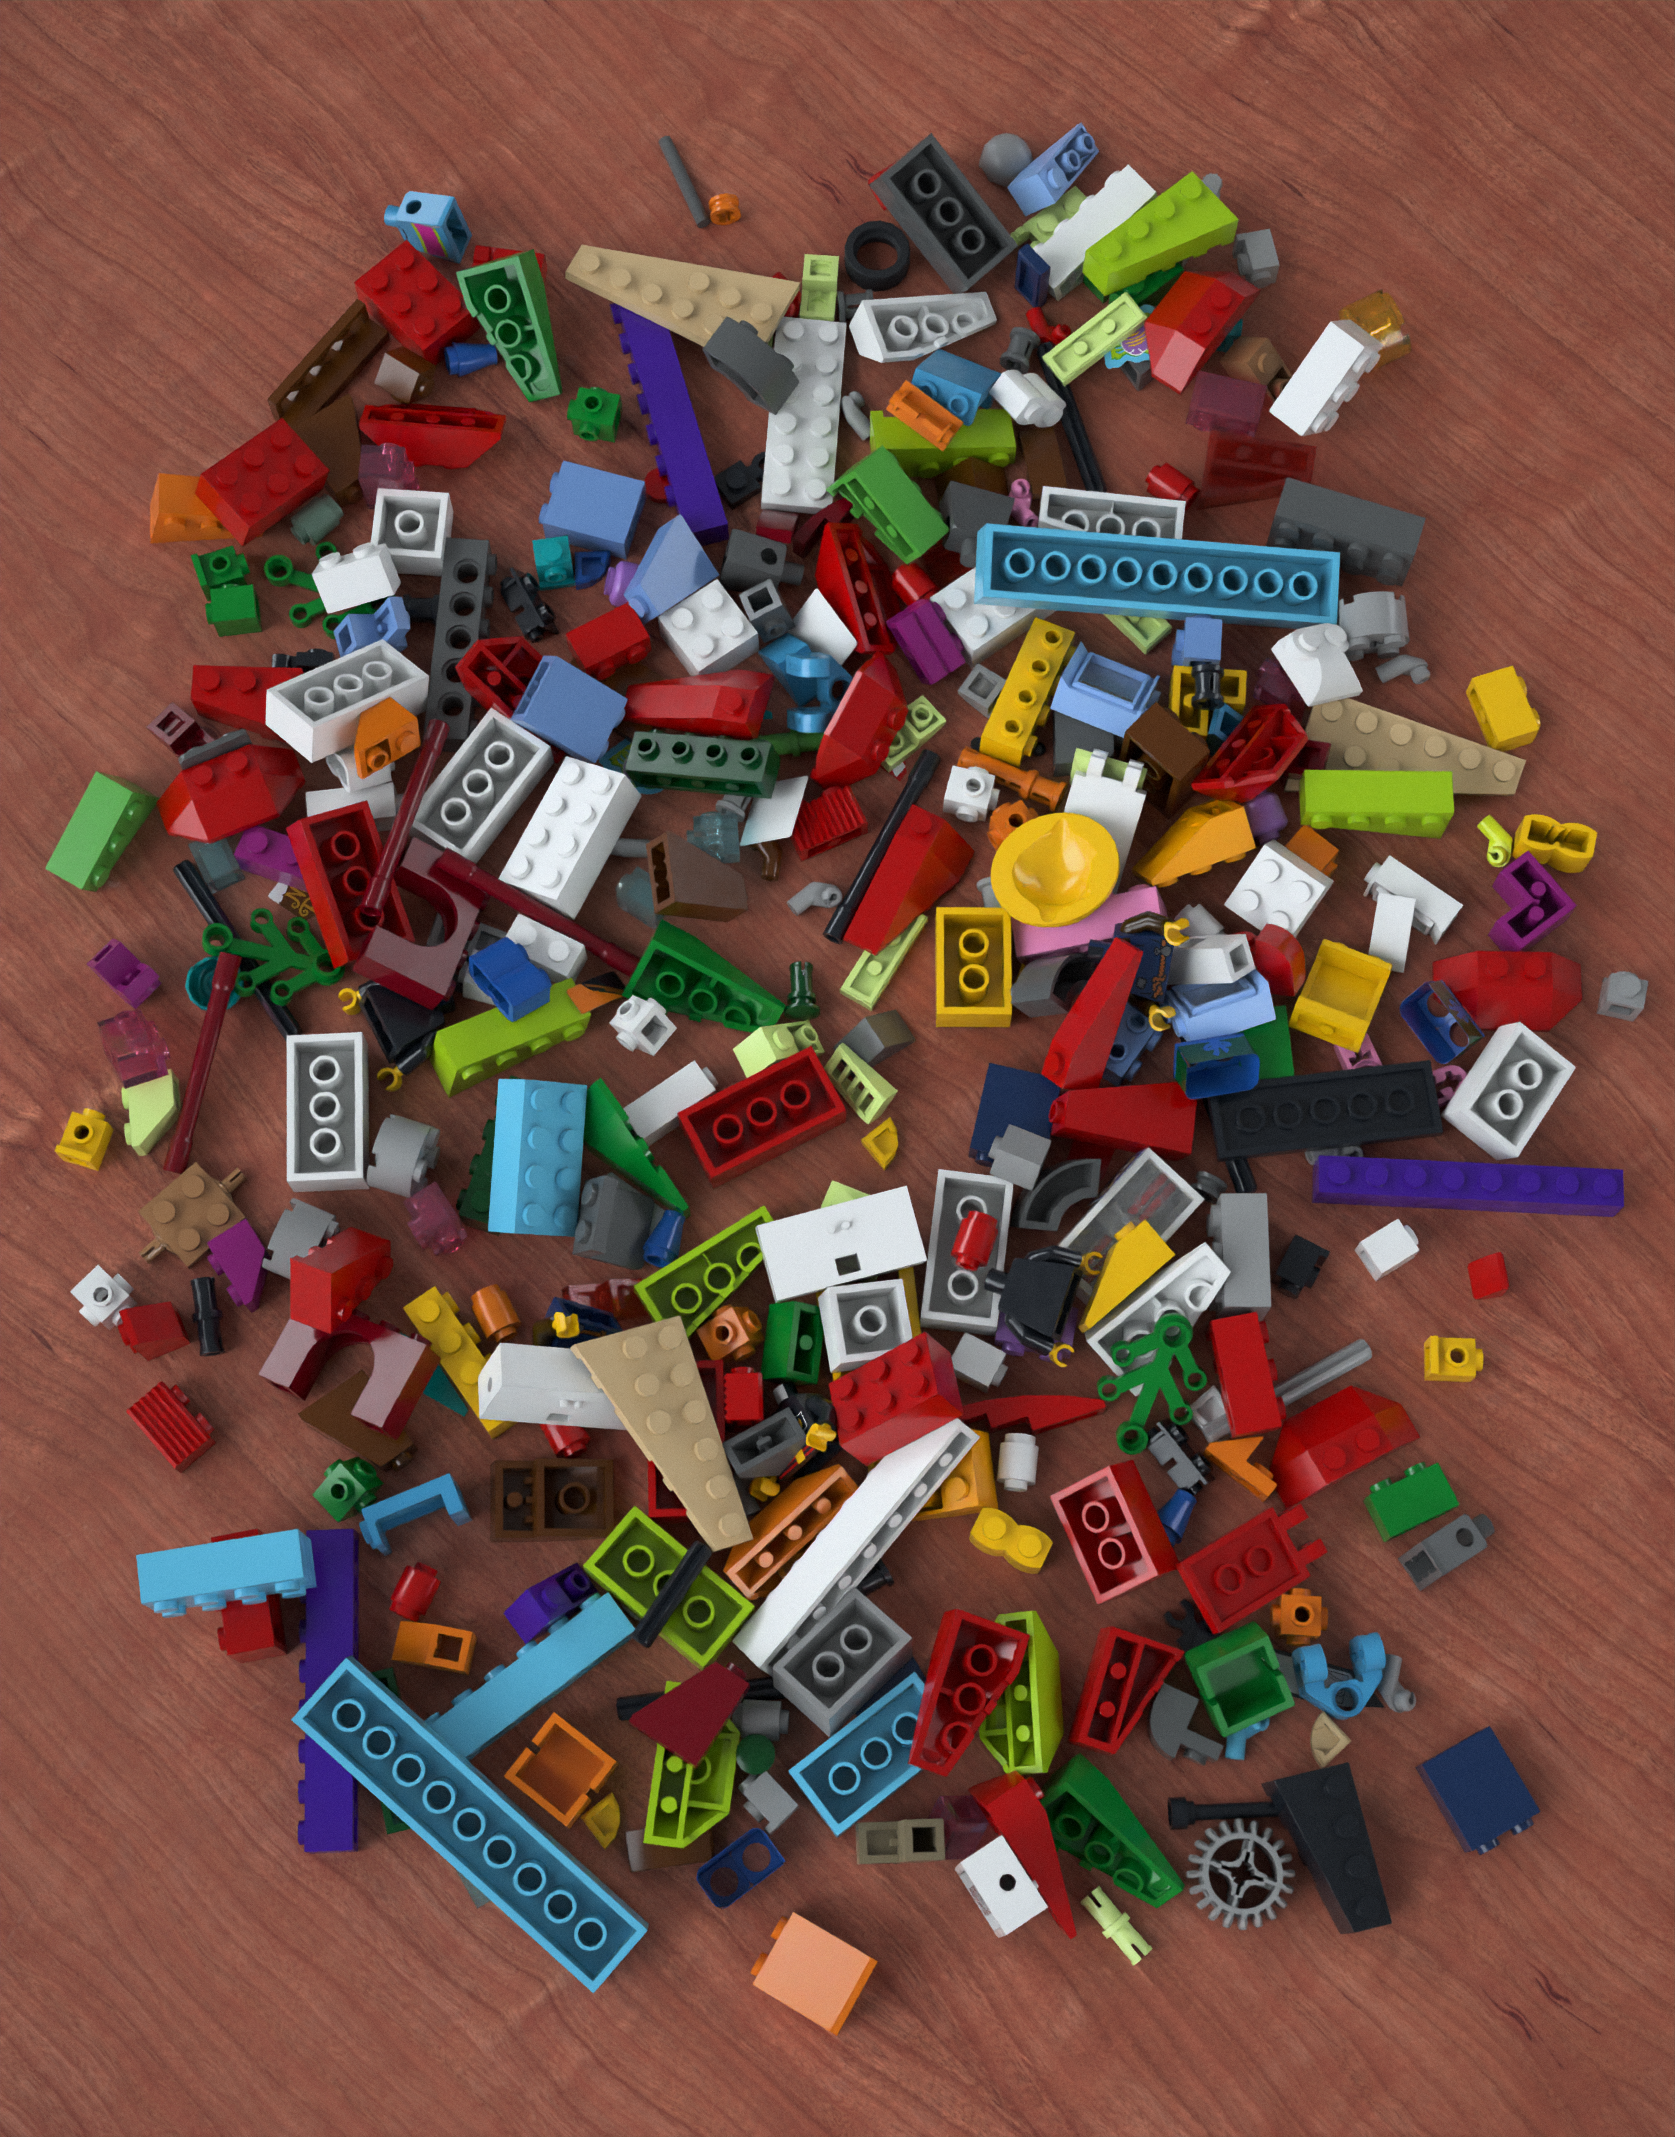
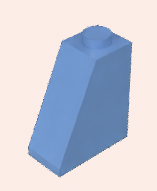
M681 514L658 529L634 577L623 594L643 625L719 576V573Z

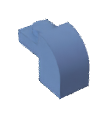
M389 596L374 614H348L333 631L340 658L382 639L398 652H402L408 647L405 635L411 629L410 616L405 610L402 597Z

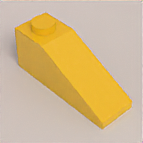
M1143 1220L1136 1226L1130 1221L1113 1235L1118 1242L1107 1253L1100 1271L1101 1273H1099L1078 1325L1082 1333L1092 1328L1175 1256V1253L1146 1220Z

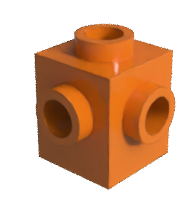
M1022 799L1014 804L1007 802L996 808L992 813L993 816L990 817L989 831L987 832L992 846L997 851L1003 841L1016 828L1039 817L1037 812L1032 807L1028 809Z
M732 1304L715 1310L711 1314L713 1319L696 1329L710 1359L723 1360V1363H730L733 1360L740 1362L749 1358L756 1352L754 1347L765 1341L760 1331L762 1325L758 1316L752 1310H749L748 1307H733Z
M1291 1588L1287 1591V1595L1282 1594L1278 1597L1276 1604H1271L1270 1627L1275 1628V1639L1286 1640V1645L1302 1647L1310 1646V1641H1315L1321 1637V1631H1326L1328 1625L1327 1607H1321L1322 1597L1311 1596V1590L1302 1588ZM1296 1609L1307 1611L1306 1622H1299L1295 1618Z

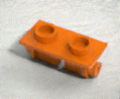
M907 379L900 389L892 395L886 408L887 411L943 452L964 423Z

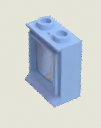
M1081 641L1061 675L1050 709L1124 738L1125 731L1155 702L1158 703L1161 692L1157 691L1156 687L1160 676L1157 675L1153 679L1148 674L1093 652L1088 653Z
M1256 969L1234 983L1175 985L1171 987L1172 990L1168 991L1166 989L1164 1003L1159 1004L1160 1008L1171 1006L1175 1009L1176 1014L1174 1017L1166 1018L1163 1016L1166 1024H1172L1178 1038L1183 1037L1186 1041L1234 1034L1276 1019L1268 981Z

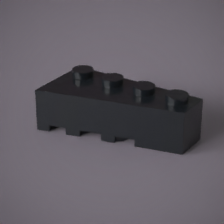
M1349 1762L1262 1783L1261 1785L1267 1797L1270 1796L1279 1813L1277 1816L1284 1829H1287L1292 1837L1303 1865L1307 1866L1316 1883L1315 1887L1339 1933H1356L1392 1924Z

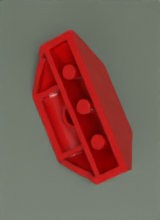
M1184 271L1144 323L1151 376L1181 395L1258 297L1261 290L1232 271Z
M412 403L385 404L379 407L377 405H365L359 421V429L396 463H407L414 467L434 465L443 466L446 469H458L460 467L467 468L501 439L506 424V415L494 414L477 408Z
M828 522L824 526L815 571L819 591L858 644L854 649L860 654L873 655L877 651L884 655H891L895 652L898 642L886 622L901 612L896 593L890 587L892 579L887 563L873 544L862 536L863 531L858 524Z
M522 636L479 639L473 644L455 669L465 690L487 711L493 708L508 719H511L543 656ZM533 734L551 747L554 763L558 764L566 753Z
M876 651L872 659L866 661L857 670L823 734L816 756V766L813 767L810 778L823 791L833 786L844 788L876 774L880 764L887 758L889 747L897 732L905 724L909 709L896 668L883 653Z
M1286 704L1255 705L1191 783L1192 788L1219 801L1236 800L1239 803L1250 801L1280 778L1307 743V734L1296 718L1290 713Z
M249 744L180 771L156 804L169 836H180L189 840L211 844L280 817L293 800L298 789H301L306 783V780L293 749Z
M1474 951L1433 961L1432 981L1443 980L1481 1031H1496L1499 1026L1521 1022L1532 1032H1549L1582 1000L1581 964L1553 952ZM1434 992L1433 999L1442 1005L1443 1003Z
M1350 1385L1283 1422L1269 1471L1274 1476L1271 1480L1277 1484L1275 1491L1285 1509L1293 1507L1421 1437L1400 1403Z

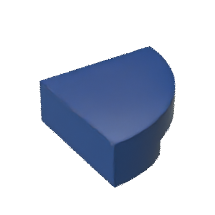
M610 551L575 552L576 590L591 587L605 576L611 562Z

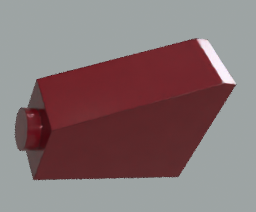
M727 1661L725 1666L714 1662L634 1713L629 1723L632 1727L695 1769H698L750 1689V1684L744 1680L747 1673Z

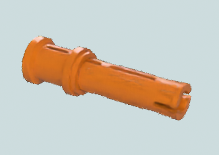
M965 746L957 763L958 767L966 769L969 767H980L987 770L989 774L995 775V783L1019 792V796L1025 801L1032 799L1049 806L1050 811L1054 813L1060 807L1068 783L1064 781L1057 783L1040 776V771L1033 769L1027 772L989 755L980 753L968 746Z

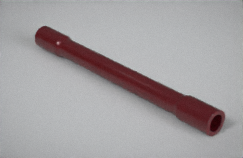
M431 719L428 723L421 746L419 747L420 753L376 871L369 881L360 905V910L368 916L380 917L391 890L393 876L436 760L441 755L450 730V726L442 720Z
M446 847L436 867L465 883H470L532 920L583 944L586 951L599 957L602 962L628 977L632 975L641 959L617 944L604 940L484 871L474 862Z
M224 952L219 953L212 980L209 1003L163 1170L182 1174L187 1169L193 1146V1134L228 1001L235 986L242 957Z

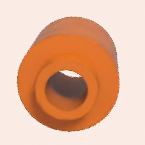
M498 1284L482 1288L471 1296L473 1302L471 1309L487 1341L496 1340L497 1344L505 1343L517 1336L518 1332L516 1329L522 1323L506 1291H501Z

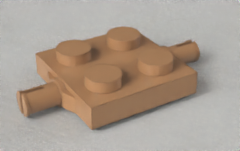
M195 1162L138 1211L150 1224L156 1237L138 1253L150 1264L152 1260L167 1249L169 1252L177 1255L189 1269L192 1268L211 1251L207 1245L208 1241L246 1218L234 1204L230 1194L247 1180L245 1175L238 1168H235L231 1174L219 1182L210 1177Z

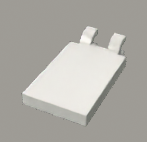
M1094 748L1087 773L1078 770L1075 772L1064 813L1079 814L1093 819L1101 824L1112 836L1120 859L1118 879L1112 890V893L1117 894L1147 791L1137 788L1144 763L1130 759L1123 781H1119L1102 775L1109 752Z

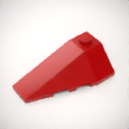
M912 804L897 830L843 940L877 956L893 940L901 935L912 921L921 913L927 912L938 898L959 883L975 851L945 819Z
M1115 937L1053 1037L1041 1074L1060 1088L1070 1090L1099 1088L1143 955L1142 950L1122 938Z
M1015 1770L970 1787L968 1792L994 1832L998 1833L999 1836L1003 1835L1032 1881L1035 1880L1039 1886L1037 1890L1048 1906L1046 1909L1060 1930L1070 1940L1077 1936L1047 1812L1039 1801L1045 1796L1038 1784L1031 1776L1025 1779Z

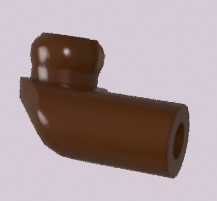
M771 840L748 845L752 850H758L763 856L761 878L766 881H778L783 850L778 842Z

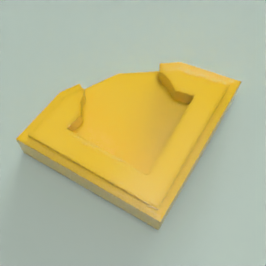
M891 1117L861 1139L862 1145L884 1171L894 1161L898 1149L897 1128Z
M613 1792L581 1816V1819L605 1850L616 1838L621 1823L620 1806Z

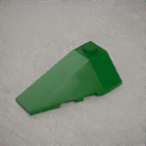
M534 249L501 257L456 272L467 309L473 318L477 317L487 332L486 338L492 346H496L506 361L507 370L527 400L533 402L562 394L545 286Z
M661 919L622 993V996L628 999L632 995L646 1001L649 998L654 999L666 1010L665 1015L668 1012L687 1015L689 1020L701 1022L702 1019L723 1023L726 1028L750 1033L755 1032L762 1026L775 1025L786 1007L783 1002L698 938Z
M599 1078L587 1089L584 1145L590 1153L668 1209L681 1213L686 1219L689 1218L691 1214L688 1204L662 1166H656L653 1163L655 1158L643 1137L633 1135L631 1132L633 1127L628 1120V1115L602 1078Z
M1081 1753L1056 1770L1041 1787L1045 1797L1039 1801L1047 1812L1056 1852L1060 1848L1080 1859L1079 1865L1091 1871L1092 1867H1095L1113 1877L1114 1885L1155 1908L1160 1907L1183 1891L1185 1884L1110 1780Z

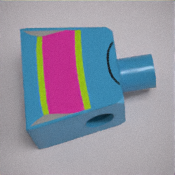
M409 191L405 194L400 207L388 205L385 210V224L398 228L404 241L407 240L416 250L460 264L472 234L455 197Z

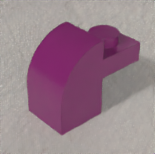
M113 938L86 964L134 1009L141 1005L162 984L158 980L160 976L150 966L141 963L120 941Z

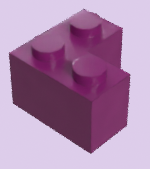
M1529 851L1500 871L1492 885L1493 889L1507 903L1511 910L1495 922L1488 936L1501 951L1526 952L1566 922L1577 907L1573 900Z

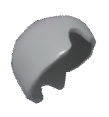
M1003 133L994 136L984 145L979 160V168L983 169L989 182L1006 187L1010 185L1024 168L1033 162V157L1029 146L1022 138L1015 134Z

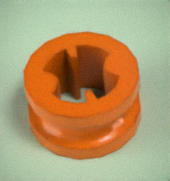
M729 193L719 194L712 197L708 202L711 211L710 218L714 224L730 225L741 217V211L738 208L739 198L736 195Z

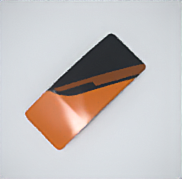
M612 971L584 981L568 989L566 993L579 1012L585 1014L605 1003L624 997L622 993L625 985L616 972Z

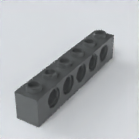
M446 537L424 734L431 719L442 720L450 726L442 749L443 752H457L479 724V719H474L476 707L481 708L482 705L465 690L462 682L454 683L450 679L458 674L455 667L473 644L479 639H489L490 620L485 618L486 609L493 607L494 588L489 586L490 575L496 576L497 554H492L489 540ZM467 576L477 577L471 583L461 582ZM465 608L474 610L468 616L458 615L459 611ZM461 641H467L470 643L469 646L464 649L454 648V646ZM458 707L463 709L457 716L446 715L447 711L451 708Z

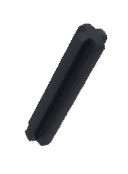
M697 1540L692 1543L632 1633V1637L637 1643L646 1648L651 1647L711 1557L712 1550L707 1545Z

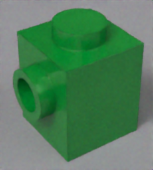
M225 584L218 589H210L211 603L205 604L206 617L209 625L214 624L219 637L262 632L260 603L253 584L243 586Z

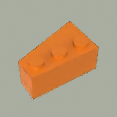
M158 474L150 503V543L233 539L234 536L195 494L199 476Z

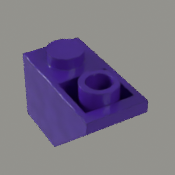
M575 1563L526 1589L503 1614L524 1643L528 1644L548 1633V1629L558 1620L565 1616L568 1618L581 1609L579 1606L585 1600L599 1592L579 1564Z

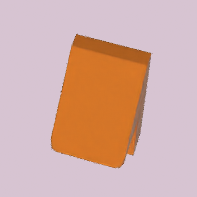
M1259 1436L1210 1443L1203 1452V1455L1264 1503L1277 1486L1271 1480L1274 1476L1261 1464L1255 1462L1251 1465L1246 1461L1264 1437Z

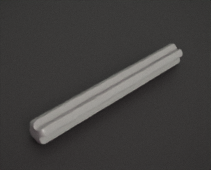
M1358 1339L1274 1386L1276 1397L1282 1396L1286 1407L1370 1360L1372 1357L1371 1348L1364 1339ZM1226 1414L1207 1423L1202 1428L1204 1437L1209 1444L1225 1441L1232 1437Z

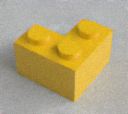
M1174 665L1169 685L1168 708L1177 714L1181 725L1190 733L1196 732L1206 741L1208 719H1212L1214 710H1199L1191 705V699L1195 696V679L1191 676L1193 667ZM1224 669V677L1221 678V695L1224 697V703L1242 715L1246 701L1247 671Z

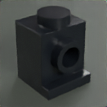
M1295 1234L1271 1282L1278 1285L1277 1290L1283 1295L1297 1299L1304 1286L1309 1289L1312 1288L1321 1270L1314 1265L1322 1266L1330 1251Z

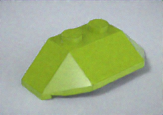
M1037 1611L999 1614L995 1620L996 1623L1029 1634L1030 1637L1019 1674L1012 1684L1008 1685L996 1702L997 1705L992 1713L987 1715L979 1727L980 1740L993 1757L1003 1766V1770L1006 1773L1015 1770L1020 1775L1047 1773L1064 1734L1059 1653Z
M666 1681L665 1694L681 1683ZM730 1719L698 1769H695L657 1743L644 1844L684 1849L729 1815L736 1769L735 1752L740 1739V1732Z

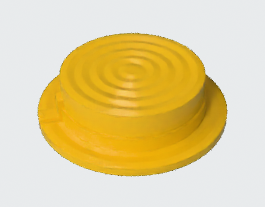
M1052 813L1039 816L1016 828L997 850L991 867V885L994 895L1000 906L1010 916L1022 923L1037 927L1072 925L1091 915L1111 894L1117 882L1120 869L1118 849L1109 832L1101 824L1086 816L1074 813Z

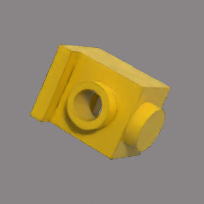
M84 1108L82 1114L72 1111L60 1145L57 1144L55 1152L63 1161L99 1171L114 1129L108 1122L104 1121L106 1116L98 1111ZM88 1129V1136L85 1139H79L82 1130Z
M1430 1336L1424 1342V1381L1471 1382L1476 1377V1371L1481 1372L1483 1369V1350L1476 1348L1475 1339ZM1451 1351L1461 1353V1363H1456L1451 1359Z

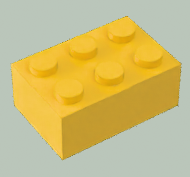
M936 907V1027H1010L1012 1017L1011 916L1003 908Z

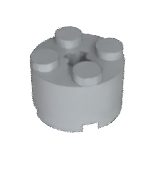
M1377 591L1353 595L1354 602L1344 605V599L1338 601L1337 625L1347 635L1349 648L1345 655L1348 660H1360L1364 658V654L1378 653V658L1381 659L1393 658L1399 655V648L1409 643L1406 603L1403 595H1400L1397 600L1395 599L1394 592Z
M390 1114V1118L386 1117L373 1146L372 1153L376 1154V1167L368 1166L367 1185L407 1198L422 1200L428 1184V1179L425 1178L428 1167L434 1169L439 1159L441 1148L436 1145L439 1140L440 1129L394 1114Z
M295 1198L290 1200L293 1211L284 1210L270 1239L267 1249L274 1251L272 1259L264 1258L262 1268L290 1279V1258L296 1255L303 1258L308 1256L309 1248L313 1246L325 1247L327 1239L341 1231V1228L338 1227L339 1223L336 1222V1215Z

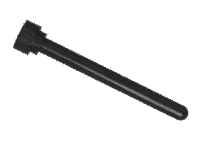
M1169 1797L1167 1802L1170 1830L1187 1829L1188 1825H1195V1821L1278 1817L1277 1815L1279 1814L1273 1801L1194 1805V1801H1186L1185 1797Z

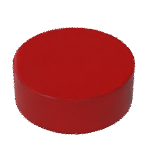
M655 468L644 479L646 495L653 502L667 503L664 487L669 486L667 475L660 477L658 469Z

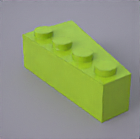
M1192 171L1089 247L1085 252L1082 273L1104 296L1110 295L1145 280L1147 275L1162 269L1163 272L1175 267V264L1191 256L1197 258L1206 254L1208 249L1219 244L1223 247L1232 243L1239 219Z
M978 409L974 422L970 426L962 424L944 452L897 417H884L883 411H870L871 453L883 445L887 451L897 458L899 466L908 477H935L969 457H974L1000 467L1015 463L1016 441L1012 419L1004 409Z
M1304 770L1299 782L1300 824L1310 825L1315 829L1339 828L1440 839L1454 814L1452 771Z
M764 1205L634 1285V1292L653 1322L681 1316L689 1340L696 1333V1329L703 1326L712 1317L711 1314L719 1309L764 1263L755 1229L757 1225L774 1221Z

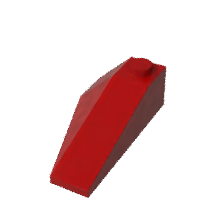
M738 669L628 685L625 695L628 701L624 707L625 716L622 721L711 736L726 735L735 740L750 741L758 737L775 677L773 674Z
M960 1609L944 1612L931 1654L908 1764L943 1777L948 1776L973 1740L974 1734L996 1707V1702L1008 1685L1012 1684L1019 1674L1029 1641V1634Z

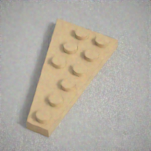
M581 245L565 271V279L703 347L727 316L738 323L744 320L753 325L758 331L757 336L768 344L800 288V282Z
M1350 698L1312 706L1304 729L1308 740L1331 744L1325 770L1452 771L1453 794L1513 796L1526 760ZM1287 779L1283 792H1299L1300 780Z
M681 1316L574 1344L570 1347L576 1358H581L592 1374L590 1378L597 1388H602L614 1405L615 1414L649 1462L652 1460L664 1477L662 1480L670 1492L672 1490L675 1492L687 1509L686 1515L712 1552L752 1540L753 1536Z

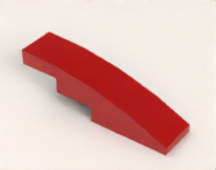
M1022 1395L983 1400L962 1406L964 1415L958 1418L966 1425L985 1420L989 1434L1026 1423L1030 1435L1036 1436L1104 1413L1106 1405L1104 1400L1085 1397Z

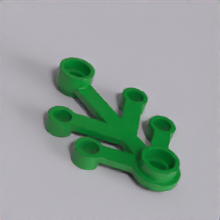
M322 542L317 546L315 553L318 562H320L321 554L324 551L337 552L333 543ZM274 555L266 561L264 572L272 585L284 587L292 584L319 593L313 576L295 570L288 557ZM283 570L287 572L283 577H275L278 571ZM320 597L306 604H295L289 611V617L295 627L306 628L311 624L312 617L326 612V608ZM388 597L357 605V607L339 616L336 614L326 616L322 622L326 636L335 639L334 632L328 629L330 624H340L348 614H374L377 611L374 609L375 605L380 602L384 603ZM297 613H307L304 619H295Z
M258 908L252 912L250 927L254 932L263 934L271 947L233 938L231 930L226 925L220 923L211 924L203 931L202 947L209 955L218 957L220 952L267 962L250 972L243 971L238 973L234 991L241 997L253 995L257 985L290 968L303 970L302 973L288 981L279 980L273 983L270 992L271 1001L276 1005L285 1006L291 1002L293 994L314 983L324 986L337 984L345 974V966L334 969L328 950L322 949L310 932L308 921L302 917H294L288 921L286 935L291 941L300 942L308 955L294 952L274 924L272 913L265 908ZM262 917L268 922L266 924H259L255 919ZM300 926L304 931L296 933L292 930V927ZM213 940L221 941L223 945L214 946L210 944V942ZM328 966L332 969V972H324L320 968ZM248 981L252 986L243 988L239 985V982ZM283 989L287 991L288 995L281 997L275 991Z
M1169 1313L1162 1316L1156 1322L1153 1333L1131 1343L1124 1340L1115 1342L1111 1347L1110 1354L1113 1362L1120 1367L1129 1366L1137 1356L1155 1349L1157 1351L1153 1361L1118 1377L1112 1375L1102 1376L1097 1382L1098 1394L1105 1401H1114L1120 1396V1393L1143 1384L1129 1421L1120 1424L1116 1430L1118 1446L1126 1454L1135 1455L1146 1448L1148 1436L1144 1425L1159 1388H1161L1169 1405L1168 1413L1172 1422H1175L1177 1425H1185L1193 1417V1411L1189 1402L1182 1398L1168 1369L1174 1353L1183 1368L1182 1379L1189 1390H1201L1207 1383L1204 1369L1196 1364L1188 1347L1193 1336L1191 1323L1181 1314ZM1169 1327H1178V1334L1168 1336L1166 1331ZM1120 1349L1130 1351L1126 1358L1120 1359L1116 1357V1353ZM1192 1373L1201 1374L1200 1380L1195 1383L1189 1382L1188 1377ZM1111 1383L1116 1387L1113 1392L1105 1393L1102 1391L1103 1386ZM1179 1407L1187 1409L1186 1414L1182 1417L1174 1415V1411ZM1128 1430H1136L1138 1432L1133 1439L1125 1438L1124 1434Z

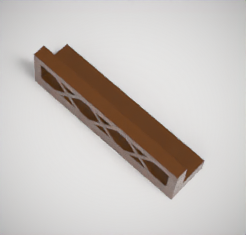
M356 299L267 399L274 420L277 421L283 418L293 428L332 404L390 339L388 331L369 318L366 305L359 299Z

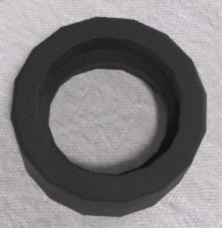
M880 220L869 221L856 227L848 236L845 244L844 260L848 276L852 282L862 289H872L874 292L886 291L899 285L906 277L910 265L909 240L903 231L892 223ZM881 242L893 247L897 251L898 258L893 266L885 270H872L865 268L857 261V252L868 243Z

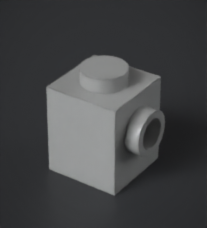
M1009 1124L1003 1138L996 1136L989 1151L988 1157L994 1159L990 1174L1032 1191L1052 1141Z

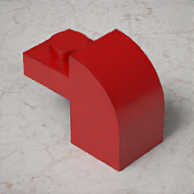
M1267 923L1259 935L1248 931L1232 933L1246 934L1254 965L1257 967V971L1268 981L1271 994L1296 995L1306 980L1305 957L1300 943L1289 931L1280 926Z

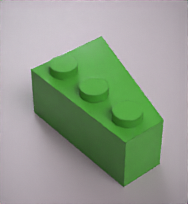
M883 445L854 464L825 489L833 497L839 493L843 498L853 504L850 513L857 519L863 515L878 529L874 535L906 564L922 556L950 531L944 523L941 513L931 507L922 495L918 484L908 478L899 466L897 458L887 451Z
M96 771L45 869L81 890L96 892L107 881L111 869L151 813L159 797L123 777Z

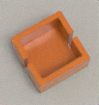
M553 1712L532 1739V1742L540 1747L541 1750L535 1755L526 1747L504 1777L570 1829L592 1801L587 1796V1793L590 1789L598 1793L617 1769L619 1763Z

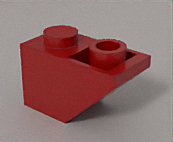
M171 1301L126 1308L119 1311L123 1323L118 1325V1330L125 1346L130 1345L134 1354L140 1353L147 1361L191 1344L179 1310Z

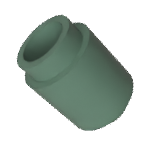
M323 494L320 498L316 496L290 519L293 524L290 530L303 545L309 542L315 546L340 524L339 519L344 516V513L329 495Z

